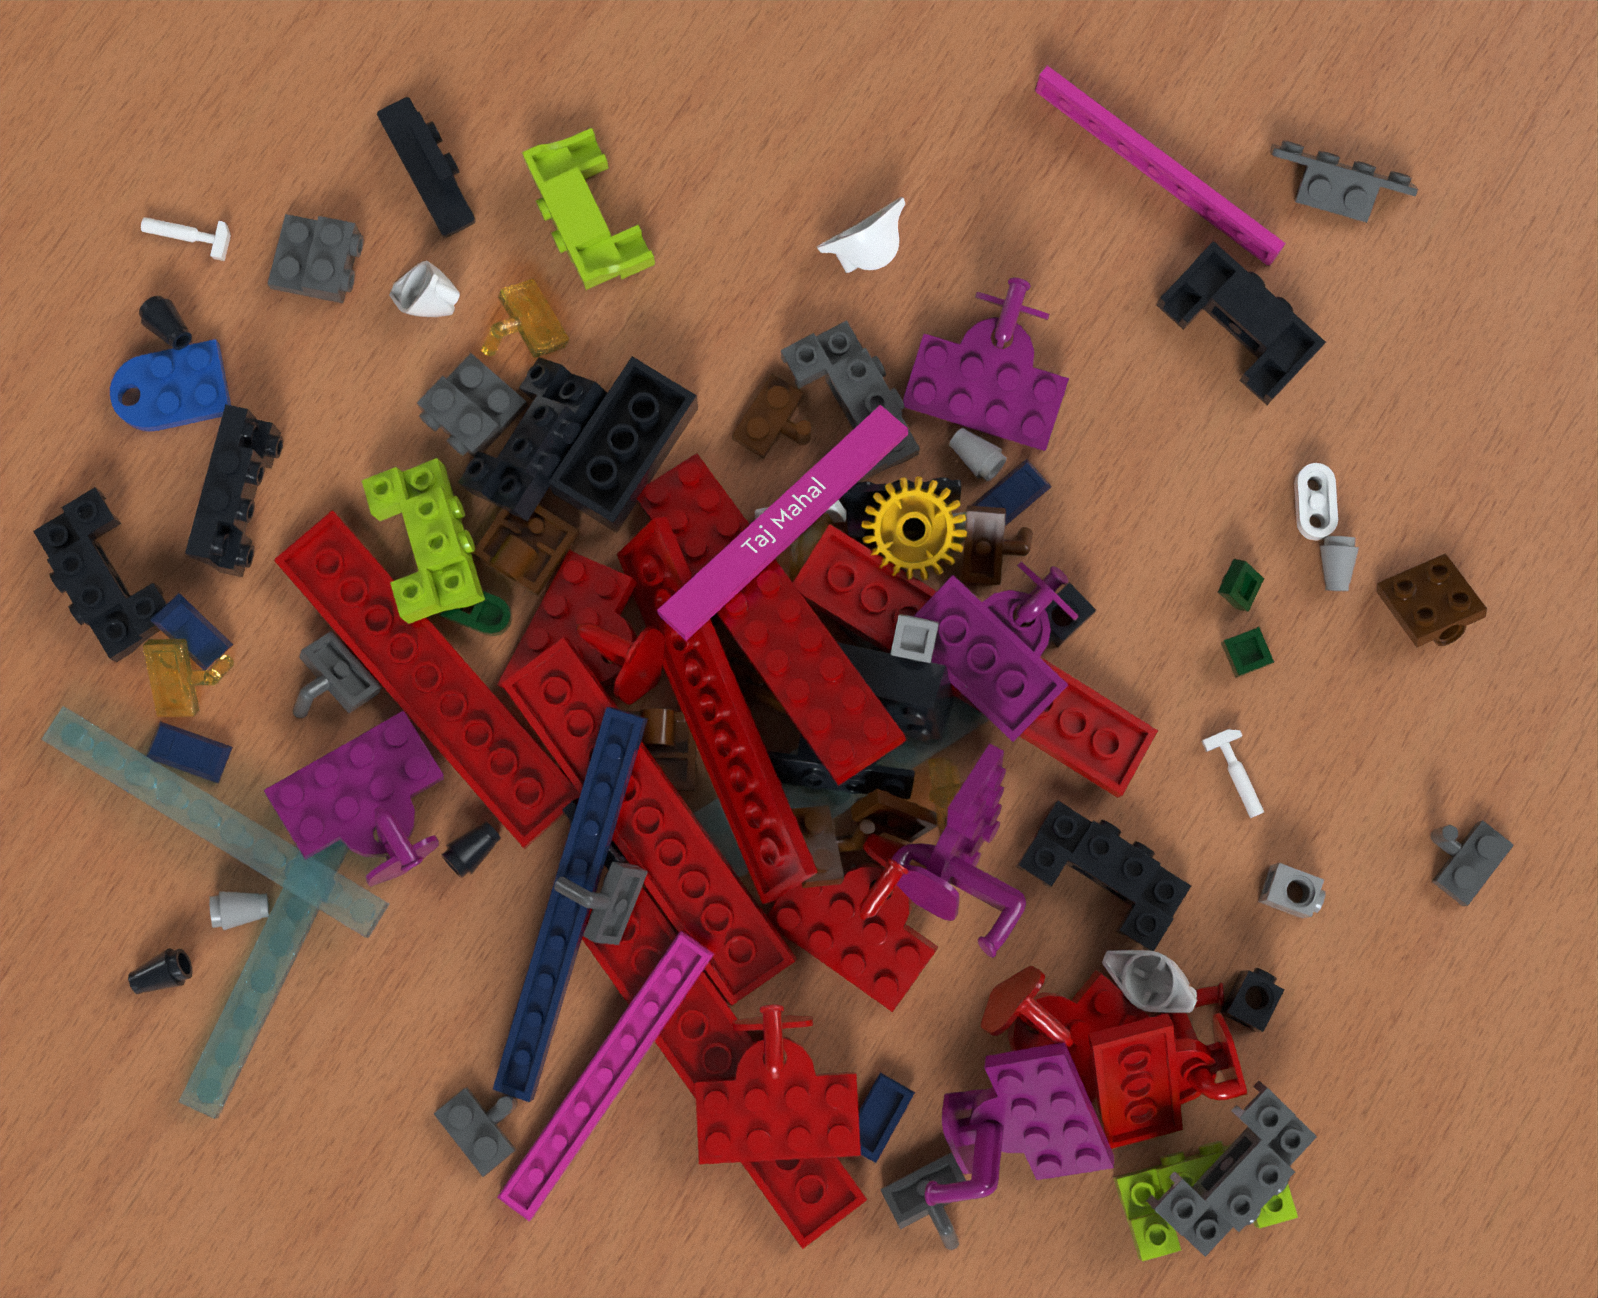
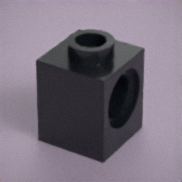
M1070 582L1057 595L1079 617L1076 620L1070 617V625L1059 626L1052 620L1051 613L1061 608L1054 601L1045 608L1051 628L1048 644L1053 642L1058 648L1096 612V609Z
M1255 967L1253 972L1250 970L1241 971L1220 1013L1254 1032H1264L1285 989L1275 985L1277 980L1275 976L1260 968ZM1252 986L1256 987L1262 994V1002L1256 1009L1249 1007L1245 1000L1246 992Z

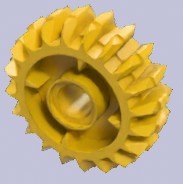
M921 476L915 478V488H909L907 478L902 477L900 478L901 491L896 492L893 484L888 483L885 485V488L890 497L885 499L878 492L874 494L873 498L881 506L877 509L868 505L865 512L874 515L875 520L862 522V527L873 529L874 534L864 536L862 539L863 543L876 542L877 547L872 549L871 555H878L881 552L885 557L879 566L880 568L891 562L895 565L892 575L896 577L900 569L904 568L907 569L906 575L908 580L914 577V570L920 569V576L925 581L929 578L927 567L932 566L935 573L941 575L943 569L938 563L941 559L951 566L955 563L954 558L947 553L949 549L962 552L963 546L953 542L954 536L966 537V530L955 529V523L966 521V516L959 514L953 517L951 511L958 508L961 503L959 500H955L949 505L946 504L944 499L951 493V490L945 488L940 496L933 493L938 484L936 480H932L928 490L921 489L923 483ZM910 518L920 519L926 528L924 536L917 540L909 539L903 531V525L906 520Z

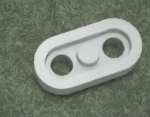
M1311 463L1306 465L1297 474L1294 481L1296 523L1299 532L1305 538L1318 541L1329 536L1338 524L1336 479L1332 470L1326 465ZM1307 481H1316L1319 489L1317 491L1311 490L1307 485ZM1310 517H1317L1321 521V527H1313L1310 524Z

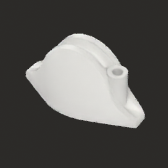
M898 198L857 225L816 246L821 253L836 254L846 273H850L857 268L876 270L886 266L895 257L899 247L898 220L905 206L904 198Z
M423 261L393 284L389 296L403 313L419 317H442L453 314L454 304L458 301L460 292L437 267L428 261Z
M1149 950L1106 952L1102 964L1133 1005L1148 1012L1190 1013L1193 1011L1197 1002V992L1193 987L1189 986L1190 983L1185 974L1170 958L1159 952Z

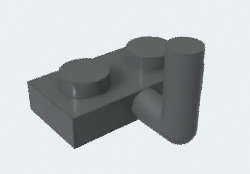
M330 631L301 650L299 658L317 678L301 688L293 707V714L297 718H305L308 715L314 698L327 690L350 714L377 696L382 687L339 638Z
M1483 820L1475 824L1461 844L1455 840L1458 837V830L1452 825L1434 829L1430 834L1431 840L1451 856L1432 882L1462 906L1470 904L1514 846V844Z
M612 862L609 871L604 877L600 893L590 892L565 877L557 879L554 889L583 907L593 909L589 915V922L584 932V937L596 943L619 945L648 871L637 865Z
M466 1087L434 1113L482 1177L486 1176L516 1151L515 1147L497 1126L501 1120L516 1109L518 1102L515 1097L509 1095L501 1097L497 1104L486 1112L468 1087Z
M951 1152L880 1189L900 1229L930 1215L945 1248L948 1250H954L959 1246V1238L944 1209V1206L950 1203H937L934 1206L928 1205L925 1201V1188L928 1182L932 1180L938 1184L966 1181Z

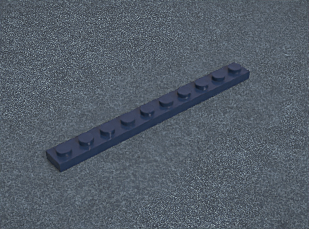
M606 707L554 885L558 878L565 877L588 891L596 893L648 718L613 707ZM554 885L492 1089L526 1102H531L535 1098L591 908H585L555 891Z

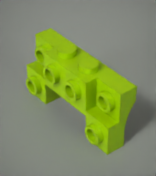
M592 128L564 140L537 145L522 152L527 168L541 198L535 200L544 221L552 220L556 231L551 232L556 247L560 254L567 251L586 290L617 276H620L622 280L655 265L652 251H649L642 237L639 225L614 236L610 235L606 222L585 179L609 169L607 159L596 142Z
M438 458L403 472L399 468L394 467L362 480L370 513L377 520L382 521L402 513L418 567V572L390 582L400 618L410 624L443 611L469 607L485 600L471 552L475 551V545L468 530H464L461 518L465 517V511L460 499L453 494L445 465Z
M1222 1141L1204 1144L1198 1147L1199 1154L1188 1157L1184 1156V1152L1168 1154L1160 1157L1162 1163L1160 1165L1113 1177L1138 1259L1143 1262L1182 1251L1176 1230L1146 1200L1151 1195L1158 1201L1174 1185V1182L1170 1179V1175L1174 1171L1192 1187L1230 1145L1223 1147ZM1289 1185L1281 1193L1273 1196L1261 1208L1259 1217L1253 1222L1255 1227L1260 1229L1298 1218Z

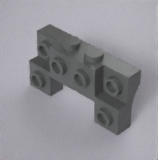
M847 320L818 336H815L813 333L781 350V359L784 364H788L792 371L798 389L825 375V381L852 429L856 428L879 405L884 407L907 427L902 418L901 411L904 408V403L895 388L889 390L883 379L886 376V372L877 356L871 358L867 349L862 348ZM909 428L908 435L857 483L919 455L920 448Z
M1260 1081L1253 1086L1259 1092L1258 1095L1244 1110L1237 1105L1231 1110L1247 1128L1202 1177L1191 1187L1174 1171L1170 1175L1174 1185L1158 1201L1153 1195L1146 1200L1163 1219L1205 1257L1233 1227L1240 1232L1245 1226L1252 1224L1259 1217L1261 1208L1273 1196L1281 1193L1288 1185L1289 1178L1295 1173L1290 1167L1291 1164L1317 1138Z

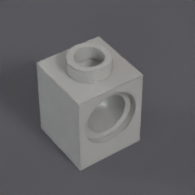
M899 614L891 655L931 663L939 622Z
M1281 863L1270 865L1258 902L1302 919L1312 917L1313 912L1318 913L1325 899L1326 892L1321 890L1324 879ZM1291 881L1299 884L1303 891L1302 899L1298 903H1294L1287 896V886Z

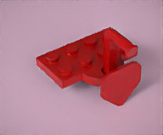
M569 550L497 685L505 690L501 684L503 681L560 639L568 637L601 685L608 686L615 683V696L623 703L631 705L654 688L661 678L665 636L656 628L649 626L637 638L631 624L620 616L638 582L628 575Z
M872 834L863 844V848L878 863H863L852 867L844 874V880L838 885L803 888L801 883L778 898L767 914V917L778 932L893 1012L933 957L938 946L906 924L912 911V900L897 886V883L904 874L907 875L909 873V870L892 859L893 855L905 844ZM912 860L909 864L911 866H919L924 869L927 868L914 860Z
M1034 966L1024 968L995 986L990 993L980 1027L992 1036H998L1009 1028L1008 1039L1011 1051L1065 1043L1091 1103L1096 1098L1088 1034L1149 1017L1142 1009L1133 1005L1108 978L1096 970L1071 1001L1058 993L1042 992L1037 994L1044 984L1045 974Z
M1219 983L1218 986L1195 989L1197 992V1002L1194 1008L1210 1004L1224 1006L1223 983ZM1160 1012V1015L1155 1017H1147L1139 1021L1105 1028L1088 1034L1099 1121L1111 1149L1182 1131L1181 1105L1196 1099L1202 1094L1209 1099L1218 1101L1247 1095V1088L1235 1044L1221 1013L1213 1014L1214 1043L1205 1045L1198 1040L1187 1013ZM1221 1070L1225 1081L1215 1083L1217 1071Z
M770 1004L759 1008L763 1016L734 1020L732 1022L733 1030H763L764 1038L757 1040L744 1051L737 1065L736 1078L695 1081L699 1165L861 1156L856 1072L816 1074L812 1058L804 1047L794 1040L783 1036L782 1029L813 1026V1016L781 1015V1012L784 1011V1006ZM784 1051L786 1052V1061H785V1062H784ZM764 1052H765V1062H764V1060H763V1053H764Z

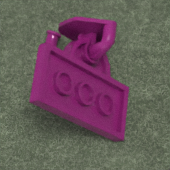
M1013 277L1008 280L1009 289L1005 300L976 292L975 298L1003 308L1000 317L980 321L969 329L960 344L923 334L903 403L905 408L1046 451L1069 378L1033 367L1034 348L1031 338L1022 326L1016 322L1019 313L1048 320L1050 314L1023 306L1022 303L1026 291L1031 288V285L1024 279ZM994 329H996L994 335L997 340L996 347L991 341V334ZM1013 335L1012 344L1007 348L1000 349L1003 348L1004 343H1007Z
M1022 561L1017 566L1037 585L1029 594L1006 590L994 593L981 602L952 575L913 616L939 622L931 662L946 665L950 683L1012 742L1068 686L1040 658L1048 645L1051 631L1045 608L1054 601L1073 620L1079 617L1055 593L1062 584L1068 583L1067 576L1055 566L1050 567V573L1041 580ZM1016 608V615L1013 618V611ZM1035 619V621L1030 626H1020L1024 622L1028 623Z
M404 711L264 790L266 797L305 860L339 840L352 852L361 856L386 857L387 861L366 875L365 878L369 887L407 873L413 867L420 864L426 856L439 846V840L435 835L427 837L414 845L409 841L415 822V809L411 798L444 780V775ZM376 829L378 842L374 839V832Z
M989 743L950 803L947 826L937 844H907L901 847L893 855L892 859L909 870L907 875L904 874L897 886L916 905L939 918L953 921L958 915L959 893L952 885L1000 910L1001 914L992 929L985 937L980 936L978 938L980 948L989 957L994 958L996 951L1007 940L1025 911L1026 899L1019 890L976 867L981 856L978 850L984 841L990 843L1000 827V822L997 821V818L1002 809L999 800L1004 791V787L1000 784L1006 773V769L1002 767L1004 751ZM912 860H914L927 868L924 869L922 867L911 866L909 864Z
M1065 1043L986 1056L984 1068L993 1087L944 1094L942 1127L946 1141L962 1173L965 1175L972 1174L971 1180L949 1184H938L933 1180L928 1182L925 1188V1201L928 1205L934 1206L937 1203H953L989 1196L998 1186L1001 1151L1005 1153H1024L1036 1180L1114 1168V1154Z

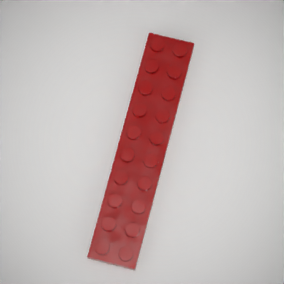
M698 453L647 484L637 498V502L650 520L656 517H667L672 531L676 535L687 566L690 568L692 578L750 525ZM776 559L768 564L716 613L838 786L906 741L904 733Z
M333 510L274 559L275 563L524 849L565 814L562 811L563 808L572 800L580 797L579 792L571 781L427 617L410 624L400 618L390 583L395 580Z
M656 517L616 555L624 574L638 582L632 593L646 626L656 628L665 636L662 665L762 904L777 900L818 873V870L711 620L709 619L686 641L658 615L657 610L692 578V575L667 517Z
M829 524L796 576L793 584L809 605L882 651L891 654L898 615L914 616L937 591L915 577L908 580L906 572L902 569L896 574V577L893 576L895 565L891 562L880 568L883 557L871 555L872 550ZM1040 657L1068 686L1019 737L1115 797L1123 796L1158 730ZM950 683L954 696L980 711Z
M563 637L501 684L579 794H581L606 707L616 709L618 707L568 637ZM641 741L612 840L629 864L637 865L648 871L644 885L679 933L683 931L714 953L705 970L732 1006L793 964L797 958Z
M642 886L619 945L596 943L584 936L582 940L625 1001L630 1005L677 937V934ZM704 971L700 974L655 1040L657 1046L695 1099L696 1080L736 1078L737 1065L741 1056L749 1046L755 1043L747 1031L733 1030L732 1022L738 1019ZM837 1157L741 1162L802 1249L867 1201L863 1192Z

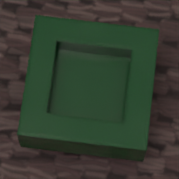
M1233 559L1222 579L1218 593L1236 609L1249 612L1265 578L1246 561Z
M1260 627L1221 642L1235 678L1274 663Z

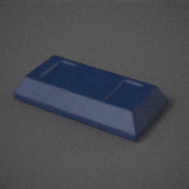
M1026 459L971 506L1006 508V526L1052 486Z
M180 593L150 619L204 671L233 646V643Z
M160 721L145 758L219 783L233 747Z
M881 1072L859 1110L861 1155L874 1163H877L915 1094L914 1091Z

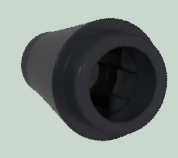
M153 296L141 305L139 316L141 317V324L175 350H181L189 345L192 340V334L188 331L171 300L164 299L162 296Z
M485 821L481 826L447 844L446 847L448 849L441 856L449 867L460 878H463L467 873L471 875L474 873L496 843L501 840V837Z
M168 948L128 974L130 987L135 994H141L143 992L183 986L185 981L190 979L193 974L191 961L184 950Z

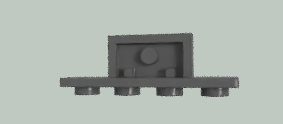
M1283 140L1281 146L1272 144L1270 149L1272 156L1306 165L1294 199L1295 202L1366 223L1368 222L1380 187L1416 196L1419 190L1411 183L1412 177L1390 171L1389 177L1374 173L1376 167L1367 163L1354 161L1353 167L1338 163L1339 156L1325 151H1318L1317 156L1303 153L1304 146Z

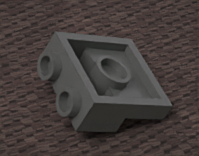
M285 214L267 283L268 286L273 290L344 303L346 292H351L354 286L355 272L352 268L355 257H360L362 253L363 235H361L356 224L322 216H318V220Z
M472 353L447 378L442 376L417 402L422 411L419 417L428 427L435 432L441 428L450 436L446 441L454 450L462 456L468 452L473 457H475L478 451L484 453L528 406L527 402Z

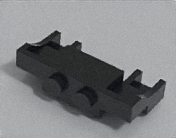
M1214 241L1160 297L1156 304L1183 330L1205 310L1255 355L1258 360L1243 374L1239 381L1266 405L1286 387L1326 343L1325 340L1293 313L1292 306L1284 298L1274 296L1265 288V283L1260 276L1245 270Z
M538 357L534 365L529 369L527 376L519 387L520 390L534 401L498 457L495 458L478 451L458 481L471 494L487 500L526 521L529 520L550 487L548 484L549 480L607 394L597 382L572 374L563 365Z
M225 404L185 554L190 558L206 563L220 573L243 577L245 568L251 566L254 558L252 540L245 535V532L254 514V499L257 487L263 480L265 467L272 469L274 458L278 459L283 449V437L276 426L271 422L257 420L249 409Z
M94 487L61 507L64 513L33 532L49 557L47 561L53 569V572L49 574L52 582L61 593L66 592L72 601V604L68 606L71 614L80 625L85 623L91 627L109 659L118 662L133 653L151 636L161 631L150 619L167 603L162 596L161 588L155 583H151L131 596L100 543L95 541V539L119 526L121 522L108 508L104 501L106 499L104 494Z
M1056 801L1016 867L1022 871L1026 870L1043 881L1042 884L1048 888L1053 886L1065 865L1073 868L1128 905H1132L1116 932L1133 939L1142 945L1144 950L1154 951L1172 923L1173 916L1190 890L1191 885L1161 867V863L1153 859L1155 852L1138 841H1134L1132 845L1119 837L1121 830L1105 820H1101L1100 823L1094 820L1090 821L1062 802Z

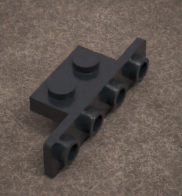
M405 97L379 110L377 116L441 235L447 238L475 224L476 219L454 175L460 173L450 152L443 155L437 144L443 142L433 121L426 124L409 97Z
M944 477L932 479L938 482L933 492L936 495L940 496L945 488L951 490L949 496L944 499L947 505L955 500L960 502L962 489L960 480H950ZM900 480L892 483L896 492L902 490ZM908 480V487L915 488V482ZM931 481L923 482L921 489L928 490ZM859 482L838 499L847 512L848 536L863 544L862 538L864 536L874 534L873 529L862 527L863 521L875 520V516L865 512V509L868 505L877 509L880 508L881 504L873 498L877 492L882 494L885 499L890 497L885 488L886 484ZM910 518L903 525L904 534L912 540L920 539L925 534V525L918 518Z
M801 732L797 755L767 751L777 777L784 784L806 786L811 789L822 788L845 791L849 794H869L879 789L902 799L908 800L911 798L915 771L876 765V761L838 786Z

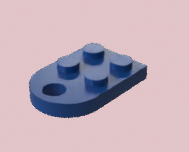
M214 339L191 344L181 350L172 348L140 355L125 362L115 373L110 385V400L115 412L131 427L148 432L222 417L225 404L231 405L218 341ZM132 388L139 389L140 399L132 406L123 405L122 397L124 393Z

